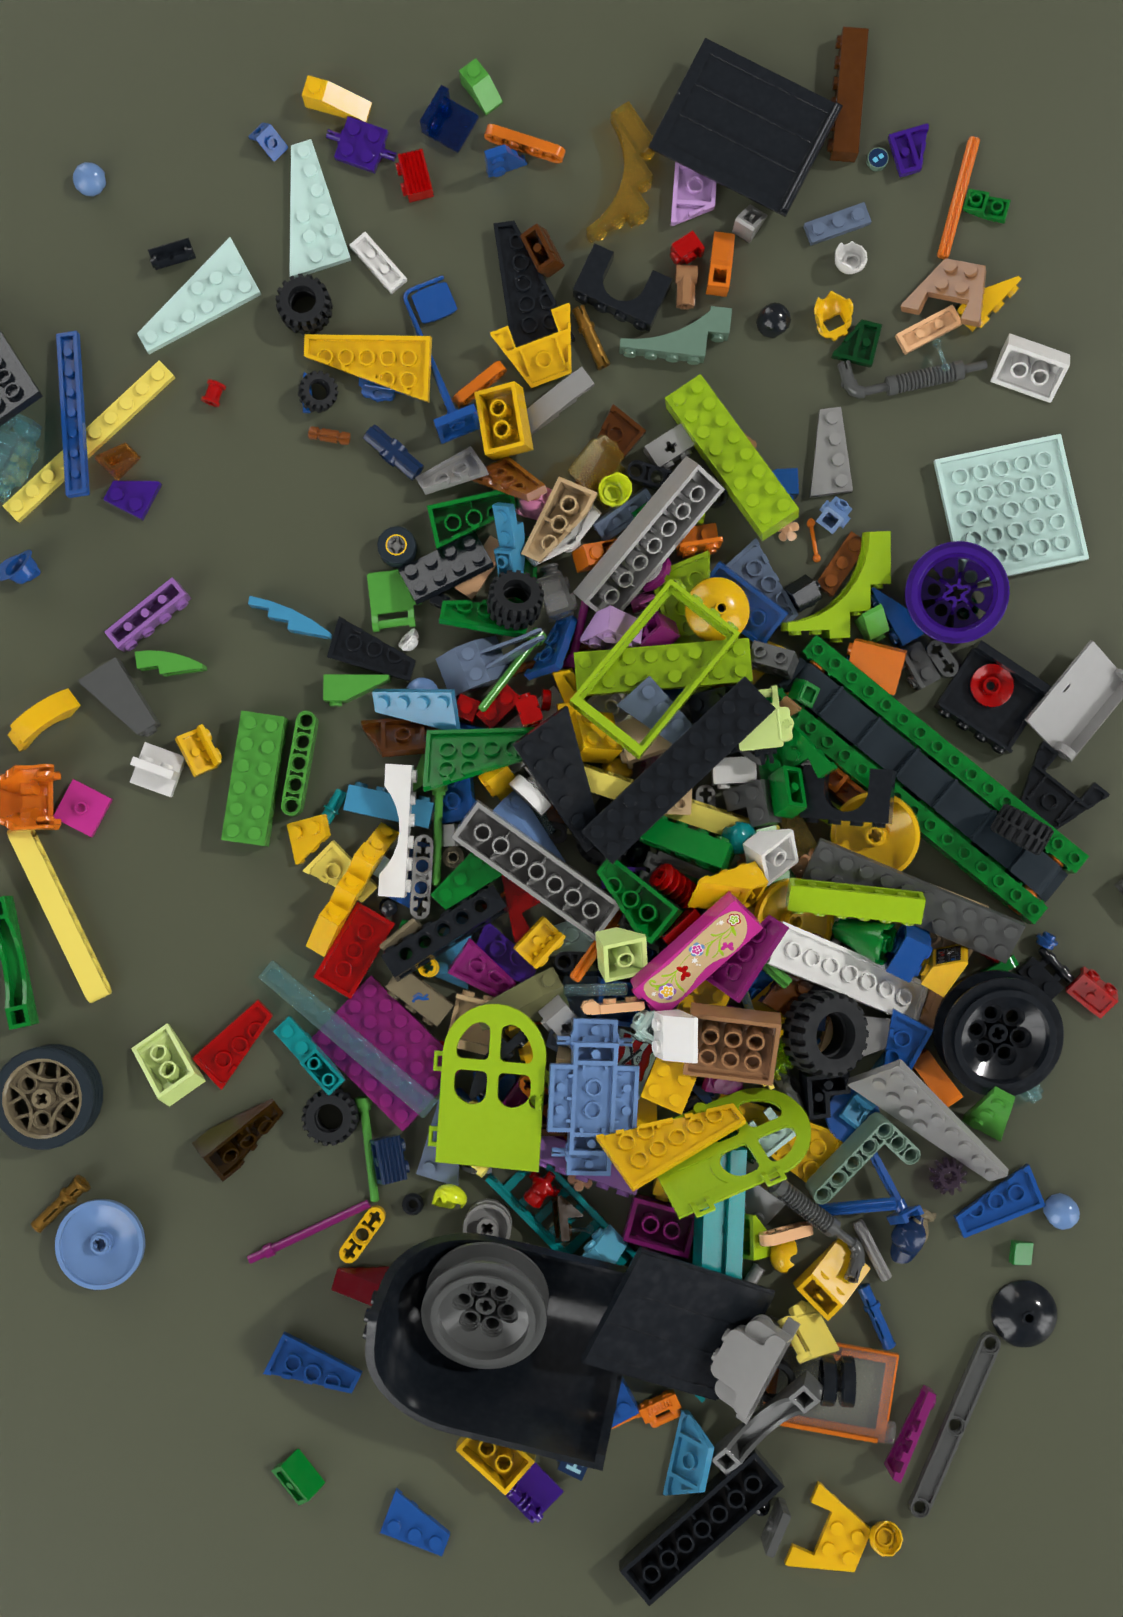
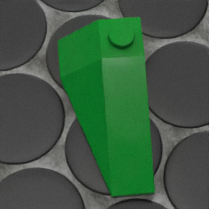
M606 859L596 871L629 921L632 929L637 933L645 934L646 941L651 945L671 927L682 913L678 907L618 860L612 864Z

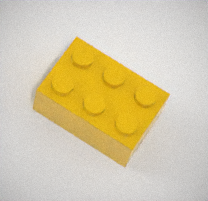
M513 381L474 392L484 453L487 457L497 460L534 450L522 386Z
M462 1436L456 1444V1451L505 1496L535 1463V1454Z

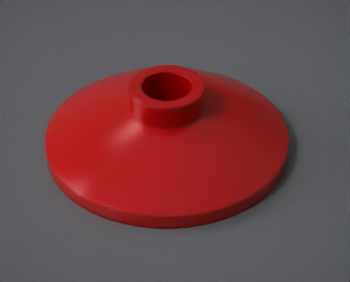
M987 664L974 672L970 682V689L977 702L987 707H997L1009 700L1013 693L1014 682L1010 672L998 664ZM988 682L994 683L995 687L993 690L987 689L986 685Z

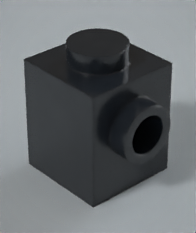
M806 574L784 588L793 606L800 612L814 606L817 601L822 599L819 591L821 590L819 582Z

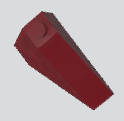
M389 1267L337 1268L331 1290L372 1306V1294L374 1290L378 1291Z

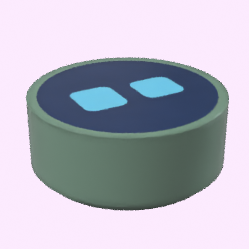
M873 148L867 156V166L873 171H881L886 167L889 155L883 148Z

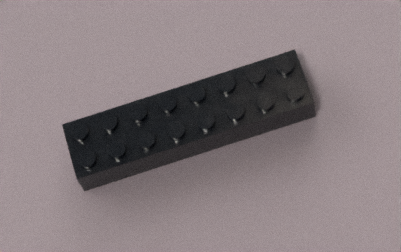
M755 1447L740 1466L727 1476L720 1471L706 1484L705 1492L695 1493L620 1559V1573L647 1605H652L785 1487L782 1478Z

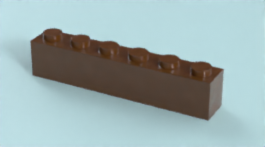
M843 26L841 35L836 37L835 49H839L838 56H835L834 69L837 70V76L833 77L832 90H835V97H832L831 101L843 105L831 129L832 136L828 138L827 152H830V161L855 163L859 153L869 31L867 28Z

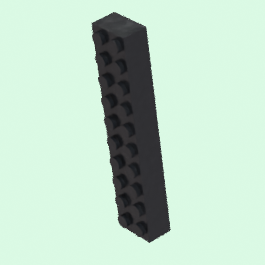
M744 676L584 827L581 832L613 864L776 708Z

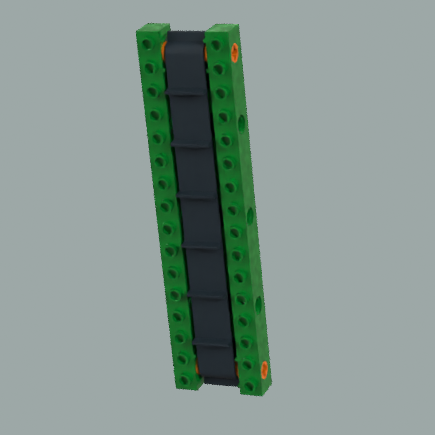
M815 635L799 654L802 658L799 659L792 680L783 678L778 684L781 687L778 688L779 703L783 697L788 696L796 678L805 679L820 688L812 709L795 702L802 709L791 716L794 723L811 739L810 741L818 749L825 753V757L830 762H834L852 781L867 792L870 769L896 771L894 795L902 799L914 812L920 827V837L1025 923L1035 924L1048 909L1044 902L1046 903L1068 874L1077 873L1090 856L834 648ZM767 697L766 699L772 703V697ZM1003 804H1009L1053 829L1054 833L1041 855H1034L992 831L990 826Z

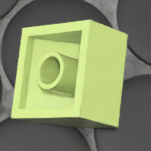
M618 927L595 932L598 969L605 983L633 977L648 964L645 934Z

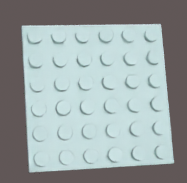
M1061 434L934 460L933 463L951 542H971L986 548L998 558L1007 576L1089 559ZM958 558V572H963L967 563L966 559ZM967 571L964 578L966 582L973 583L977 576L975 572ZM987 577L980 582L988 581L989 578Z

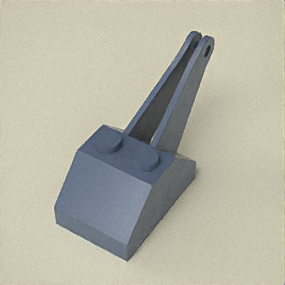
M542 628L532 630L500 644L496 636L473 640L436 658V662L447 689H455L457 699L460 694L467 695L497 683L507 670V664L537 643L543 641L545 636L535 637L503 655L501 649L543 632Z

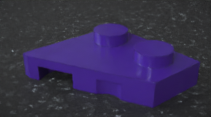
M928 123L889 134L887 139L900 178L921 171L926 137L929 130Z
M113 481L103 500L144 520L162 484L158 481Z

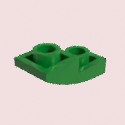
M968 189L963 211L986 220L1005 224L1011 200L991 197L990 192Z

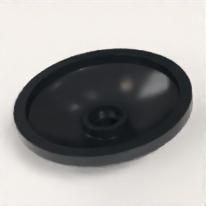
M1016 1280L1004 1285L996 1293L991 1304V1320L996 1332L1006 1342L1017 1347H1032L1044 1342L1052 1334L1057 1323V1307L1052 1295L1040 1284L1030 1280ZM1031 1314V1319L1026 1321V1315Z

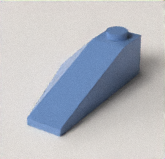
M514 790L493 809L494 812L565 862L531 807Z

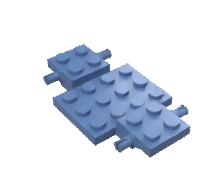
M573 1018L570 1036L557 1035L556 1038L557 1045H570L571 1063H550L547 1132H567L565 1148L552 1147L551 1157L565 1158L566 1175L611 1176L612 1162L597 1142L596 1135L603 1133L608 1135L616 1133V1130L620 1129L625 1131L637 1128L640 1066L618 1065L619 1046L632 1047L633 1045L631 1043L633 1042L632 1037H619L618 1019Z

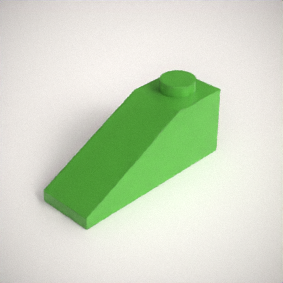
M324 674L323 701L329 703V706L341 707L342 703H349L391 682V677L389 675Z

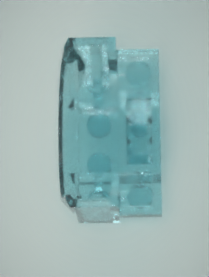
M17 414L0 426V502L2 503L10 496L12 489L17 486L21 488L22 484L27 480L40 451L36 447V441L39 439L43 427L21 414Z

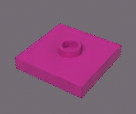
M73 779L53 817L61 819V822L89 837H93L113 799Z

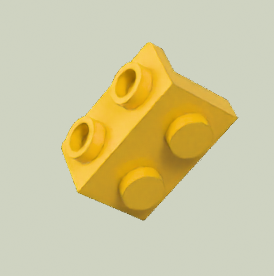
M203 724L175 738L194 777L218 768L222 762V755L219 749L214 747L211 741L212 735L207 728L205 729Z
M542 916L513 949L531 966L537 969L544 966L549 960V955L563 945V940L566 936Z

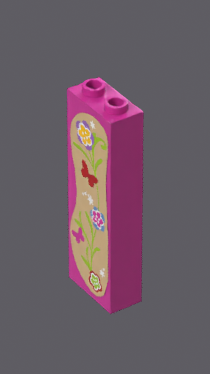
M728 891L630 979L633 986L632 992L638 999H645L651 1011L672 1010L763 929L762 925Z

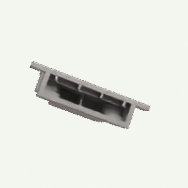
M763 1314L755 1316L746 1326L738 1325L733 1330L728 1328L721 1338L723 1341L721 1348H717L711 1357L713 1360L711 1372L714 1377L719 1379L715 1384L716 1395L734 1408L737 1413L735 1417L746 1425L800 1326V1323L794 1321L791 1317L787 1318L782 1329L776 1326L770 1317Z

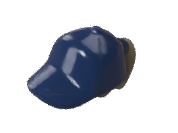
M923 1209L924 1214L909 1217L910 1222L897 1224L891 1233L892 1244L890 1249L891 1258L894 1262L906 1264L914 1259L928 1239V1222L935 1220L936 1213Z

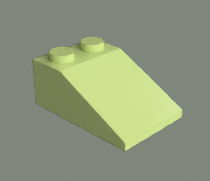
M168 1023L131 1048L158 1100L169 1107L206 1082L197 1064L192 1060L191 1055Z

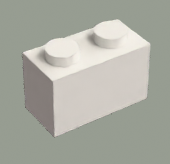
M725 757L711 770L712 786L717 785V789H730V785L739 784L740 786L757 780L756 763L747 757Z

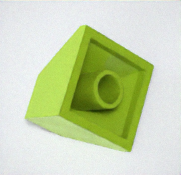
M745 1213L743 1259L755 1261L769 1257L770 1246H760L759 1233L767 1229L758 1217L753 1214Z

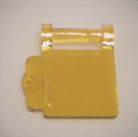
M600 435L597 439L593 438L569 467L568 473L581 486L598 493V486L605 476L612 475L615 472L624 474L625 468L620 464L624 454L619 449L617 442L610 440L606 435ZM597 495L595 500L602 508L607 510L610 506L603 504Z

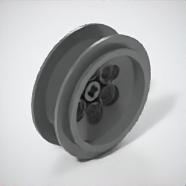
M475 1242L462 1245L445 1254L430 1272L421 1308L423 1327L433 1345L442 1354L457 1363L478 1369L507 1367L529 1356L541 1342L547 1323L549 1290L541 1270L522 1252L493 1242Z

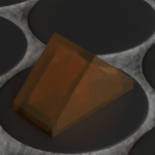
M126 442L95 456V459L117 481L141 458Z

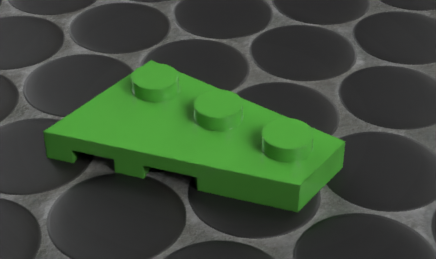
M995 1086L963 1115L962 1122L1001 1142L1015 1096Z

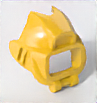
M830 291L825 299L818 297L814 307V314L819 334L825 338H831L832 341L838 340L841 336L848 335L847 330L851 326L853 303L850 298L846 299L833 291ZM840 315L845 324L837 329L828 331L823 322Z

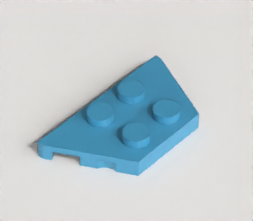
M681 1410L663 1495L665 1496L705 1492L715 1447L689 1410Z

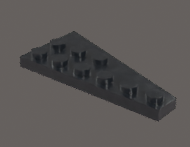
M515 221L493 223L508 327L515 347L558 332L551 309L558 307L556 300L543 275L537 271L520 237L521 232ZM571 332V342H575V337Z
M564 706L511 745L581 848L587 852L595 845L581 830L597 816L569 709L568 706Z

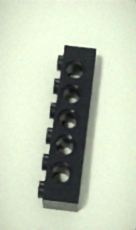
M492 885L481 888L473 898L462 900L458 904L459 907L452 911L449 909L443 912L437 921H430L421 927L422 930L418 933H411L404 937L403 942L399 945L388 947L381 957L396 981L399 982L507 913V905L495 887ZM479 904L487 906L483 912H477L475 909ZM460 916L468 917V921L465 924L457 923V919ZM443 927L450 929L446 936L438 934L439 930ZM424 939L431 940V944L427 948L420 947V943ZM405 951L412 952V956L408 960L401 959Z

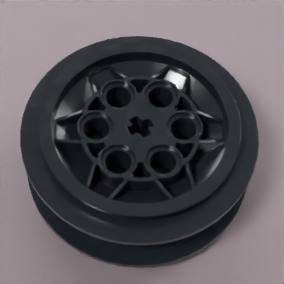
M988 970L970 975L950 989L936 1012L933 1036L940 1059L964 1086L985 1096L996 1086L1016 1096L1036 1087L1054 1069L1063 1048L1064 1027L1058 1008L1043 990L1019 974L1004 970ZM992 1006L991 1012L984 1014L986 1008ZM1013 1010V1014L1006 1018L1007 1012ZM977 1023V1028L970 1031L971 1025ZM1020 1030L1019 1035L1012 1038L1013 1033ZM981 1043H984V1047L981 1050L976 1051L977 1046ZM1001 1047H1005L1004 1052L998 1054V1050Z

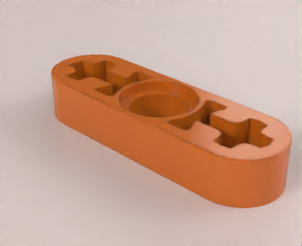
M496 361L458 391L452 398V401L459 409L465 407L475 399L474 392L489 388L506 373V367L501 361Z

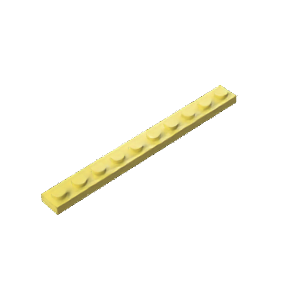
M160 360L86 428L88 459L175 379V376ZM63 450L2 505L17 522L20 523L65 481Z

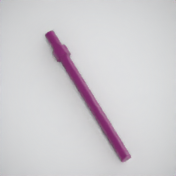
M368 1199L276 1243L272 1244L270 1242L262 1246L261 1250L248 1255L247 1259L250 1264L265 1257L268 1259L276 1255L277 1251L371 1208Z

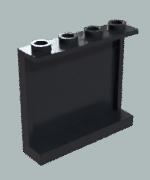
M980 640L974 644L959 667L958 672L953 676L934 705V708L938 710L937 713L940 716L954 720L958 728L972 732L976 740L990 744L994 752L1000 755L1010 754L1013 752L1012 746L1027 725L1025 719L1051 689V686ZM987 664H998L1010 672L1014 682L1013 693L1009 700L997 707H987L975 700L970 689V682L974 672ZM988 682L986 685L989 690H993L995 687L993 682Z

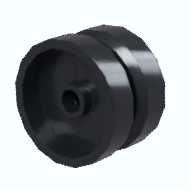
M833 1355L820 1357L818 1381L823 1385L821 1406L833 1407L838 1397L841 1407L853 1408L856 1401V1366L854 1357L841 1355L837 1364Z

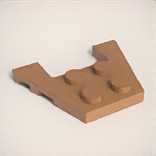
M945 258L901 304V311L920 315L928 297L966 304L967 306L960 318L961 324L980 328L986 266Z

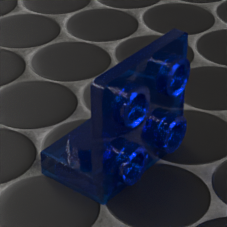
M441 85L420 119L421 131L428 137L458 153L476 125L479 116L452 101L449 89Z

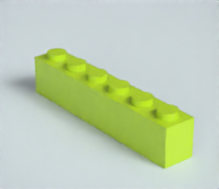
M790 877L786 896L787 910L795 914L808 912L821 917L835 915V917L840 919H847L848 917H854L861 921L873 919L886 924L901 922L906 926L922 925L926 902L923 892Z

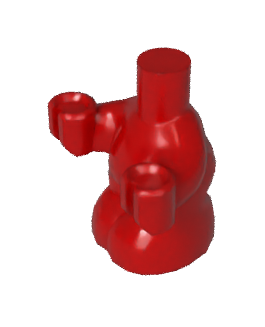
M549 1171L542 1178L540 1173L532 1172L529 1178L533 1184L523 1194L525 1201L538 1209L542 1206L547 1196L556 1197L560 1193V1189L551 1185V1182L556 1177L555 1174Z

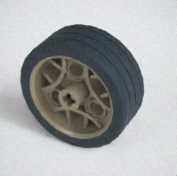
M47 1044L25 1050L12 1057L0 1071V1128L11 1140L23 1147L35 1150H49L63 1146L83 1135L94 1124L100 1114L103 1103L101 1076L94 1063L84 1053L73 1047L62 1044ZM37 1062H41L39 1069L34 1066ZM49 1062L57 1064L56 1076L46 1074ZM65 1069H66L70 1074H68V1075L65 1076ZM29 1077L35 1082L33 1088L28 1086L27 1080ZM66 1082L72 1085L71 1093L65 1090ZM23 1099L25 1100L29 1112L24 1114L19 1105V1101ZM67 1105L76 1113L72 1120L62 1114ZM42 1113L47 1114L49 1117L47 1124L41 1119ZM60 1122L66 1125L65 1128L59 1130Z

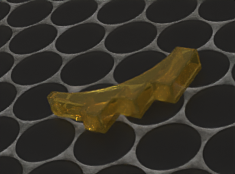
M629 101L612 111L610 123L619 138L623 152V178L611 205L598 220L587 227L586 237L590 243L596 240H603L608 232L613 229H620L625 224V221H627L630 227L636 224L639 226L649 216V206L639 192H646L652 185L653 174L644 161L650 160L655 155V151L648 148L653 136Z

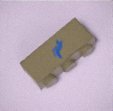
M411 973L399 982L393 976L385 986L389 990L387 993L392 998L403 1000L408 1010L414 1014L416 1011L424 1016L422 1020L431 1027L433 1025L438 1027L455 1005L414 973Z

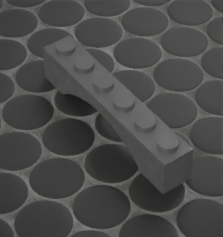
M808 1370L754 1412L747 1425L742 1422L718 1441L714 1446L712 1462L727 1476L740 1466L754 1448L775 1428L792 1417L807 1413L821 1401L823 1385Z

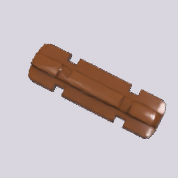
M311 426L308 431V438L313 440L319 438L320 441L340 442V444L349 445L351 434L343 431L339 433L337 430L325 428L319 430V427Z

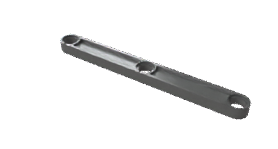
M987 1331L980 1335L910 1496L908 1506L916 1518H925L930 1513L998 1355L1001 1342L993 1332ZM988 1337L995 1339V1345L992 1348L984 1346V1341ZM952 1419L960 1420V1426L956 1430L949 1428V1422ZM917 1501L925 1503V1508L920 1512L915 1511L913 1508Z

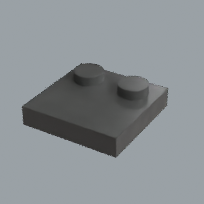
M765 1183L748 1189L745 1192V1213L756 1215L764 1227L785 1206L781 1200L769 1192V1187Z

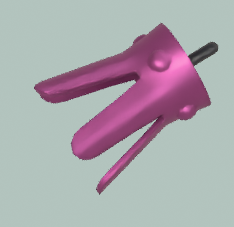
M644 591L635 596L630 602L631 605H628L626 608L632 607L633 613L645 610L649 604L644 603L653 600L655 595H653V592Z

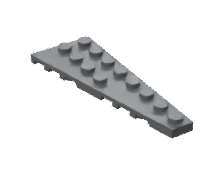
M901 1059L848 1079L847 1085L989 1182L1008 1176L1009 1169Z

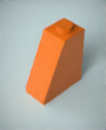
M856 638L854 643L850 642L847 650V655H850L849 661L890 695H895L907 650Z
M923 1049L912 1071L947 1107H950L963 1098V1096L927 1049Z

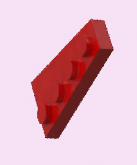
M257 999L195 1054L192 1060L222 1090L273 1014Z

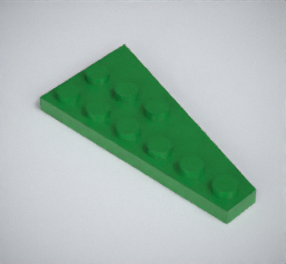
M535 727L427 730L423 778L424 792L521 762L522 759L511 744Z

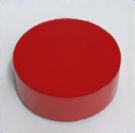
M542 689L541 711H550L551 690Z

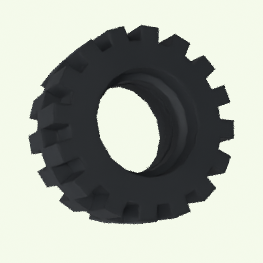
M319 370L318 372L312 371L310 374L305 375L298 387L299 401L304 403L303 407L309 408L311 412L317 411V413L325 412L332 407L338 396V385L334 383L335 379L333 377H329L330 374L327 372L323 374V371ZM312 384L322 385L327 392L326 398L323 400L313 398L309 392Z

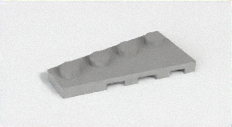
M841 407L819 410L809 498L852 493L853 491Z

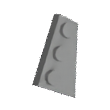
M470 446L415 478L424 494L427 495L489 475V473Z

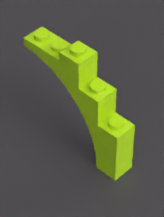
M891 531L862 532L861 550L857 565L849 582L840 594L826 607L810 616L799 620L782 622L781 631H788V635H802V631H809V635L822 634V638H829L830 642H843V638H850V616L861 615L863 611L871 609V589L873 587L880 589L883 588V584H891Z

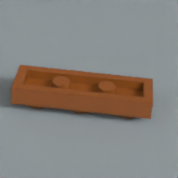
M852 531L818 579L821 590L831 597L834 596L859 558L862 538Z

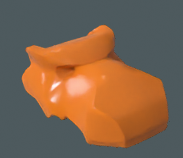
M54 764L15 765L7 770L5 774L0 775V825L6 826L12 831L59 830L61 819H54L53 783L56 780H61V773L59 771L54 772Z

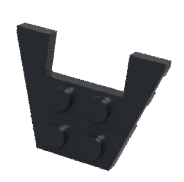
M1042 741L1039 744L1019 800L1057 830L1084 811L1095 806L1098 802L1109 797L1110 794L1096 782H1093L1080 798L1074 795L1046 772V769L1059 753L1045 741Z

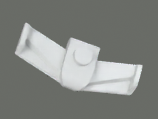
M594 504L581 522L542 562L563 552H572L581 545V539L602 514ZM525 557L534 567L540 564L537 561Z

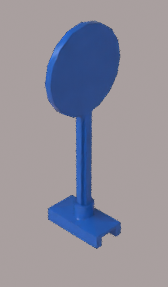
M851 1088V1093L833 1095L830 1098L831 1117L825 1118L830 1132L843 1143L856 1130L839 1116L855 1092ZM877 1105L875 1106V1108H874L873 1110H871V1111L869 1112V1114L867 1115V1117L865 1118V1120H866L872 1113L880 1112L879 1107H878ZM876 1152L870 1160L889 1196L895 1197L897 1200V1209L886 1217L889 1224H906L910 1222L908 1219L910 1216L924 1214L920 1205L907 1206L904 1198H901L878 1152Z

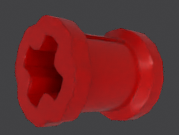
M208 379V387L205 396L201 397V401L219 408V400L222 392L226 390V386L218 381Z

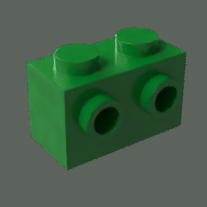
M782 765L768 776L774 816L793 819L807 809L801 768Z

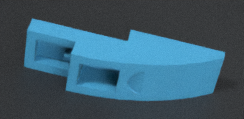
M497 502L492 505L499 542V547L494 549L498 577L502 572L507 574V570H512L513 572L521 570V573H524L525 556L521 555L525 546L523 522L517 521L514 504Z

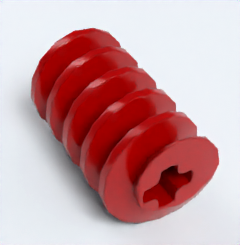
M662 864L652 872L649 879L650 885L655 886L657 890L667 895L669 899L679 904L681 908L689 907L688 903L697 885L672 865Z

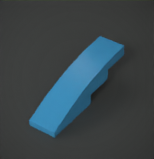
M249 596L248 605L250 607L269 611L268 617L273 621L288 623L287 629L291 633L332 640L333 635L329 631L299 612L269 600Z
M885 1051L871 1070L883 1066ZM855 1091L839 1116L853 1128L857 1129L876 1105Z

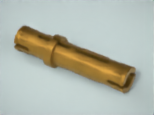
M580 305V309L577 306L572 310V314H574L579 325L578 331L580 334H583L597 369L601 370L602 366L606 368L610 365V361L595 332V324L590 321L585 306Z

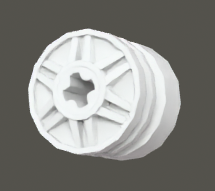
M525 767L530 777L527 779L518 774L509 785L533 810L542 816L551 807V803L528 768Z

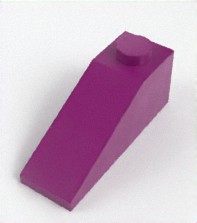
M657 611L643 627L641 645L636 647L675 643L680 637L676 622Z

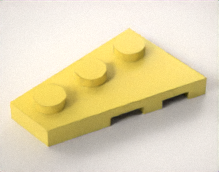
M333 840L303 872L336 887L347 872L352 858ZM371 878L358 898V901L362 903L378 888V885Z

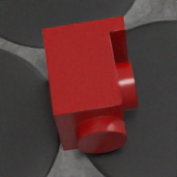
M692 230L672 243L670 257L675 265L689 264L696 259L697 255L699 258L703 256L705 247Z

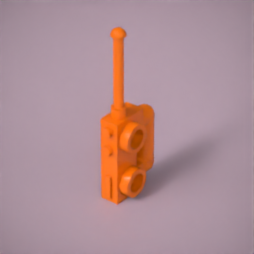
M674 1389L665 1390L655 1398L644 1400L640 1405H637L639 1414L614 1426L612 1429L640 1417L643 1418L645 1424L649 1423L652 1428H657L680 1417L681 1412L679 1409L682 1407ZM670 1410L669 1412H667V1413H665V1414H663V1415H660V1416L656 1417V1415H658V1414H660V1413H662V1412H664V1411Z

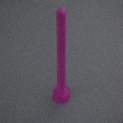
M581 601L570 654L564 659L562 667L563 669L572 668L574 672V652H579L580 638L584 631L589 606Z

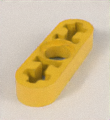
M374 1205L369 1208L339 1251L340 1259L343 1262H355L381 1227L386 1218V1212L381 1206ZM378 1211L381 1220L376 1219L372 1226L368 1225L372 1218L370 1213ZM358 1229H366L369 1237L366 1240H360L356 1234ZM354 1242L358 1244L353 1251L355 1256L350 1255L347 1257L345 1255V1248L350 1249Z

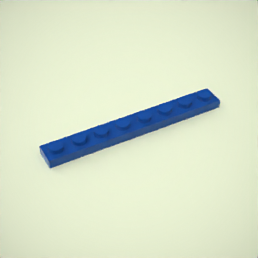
M77 331L56 334L65 493L68 498L90 495L80 334Z

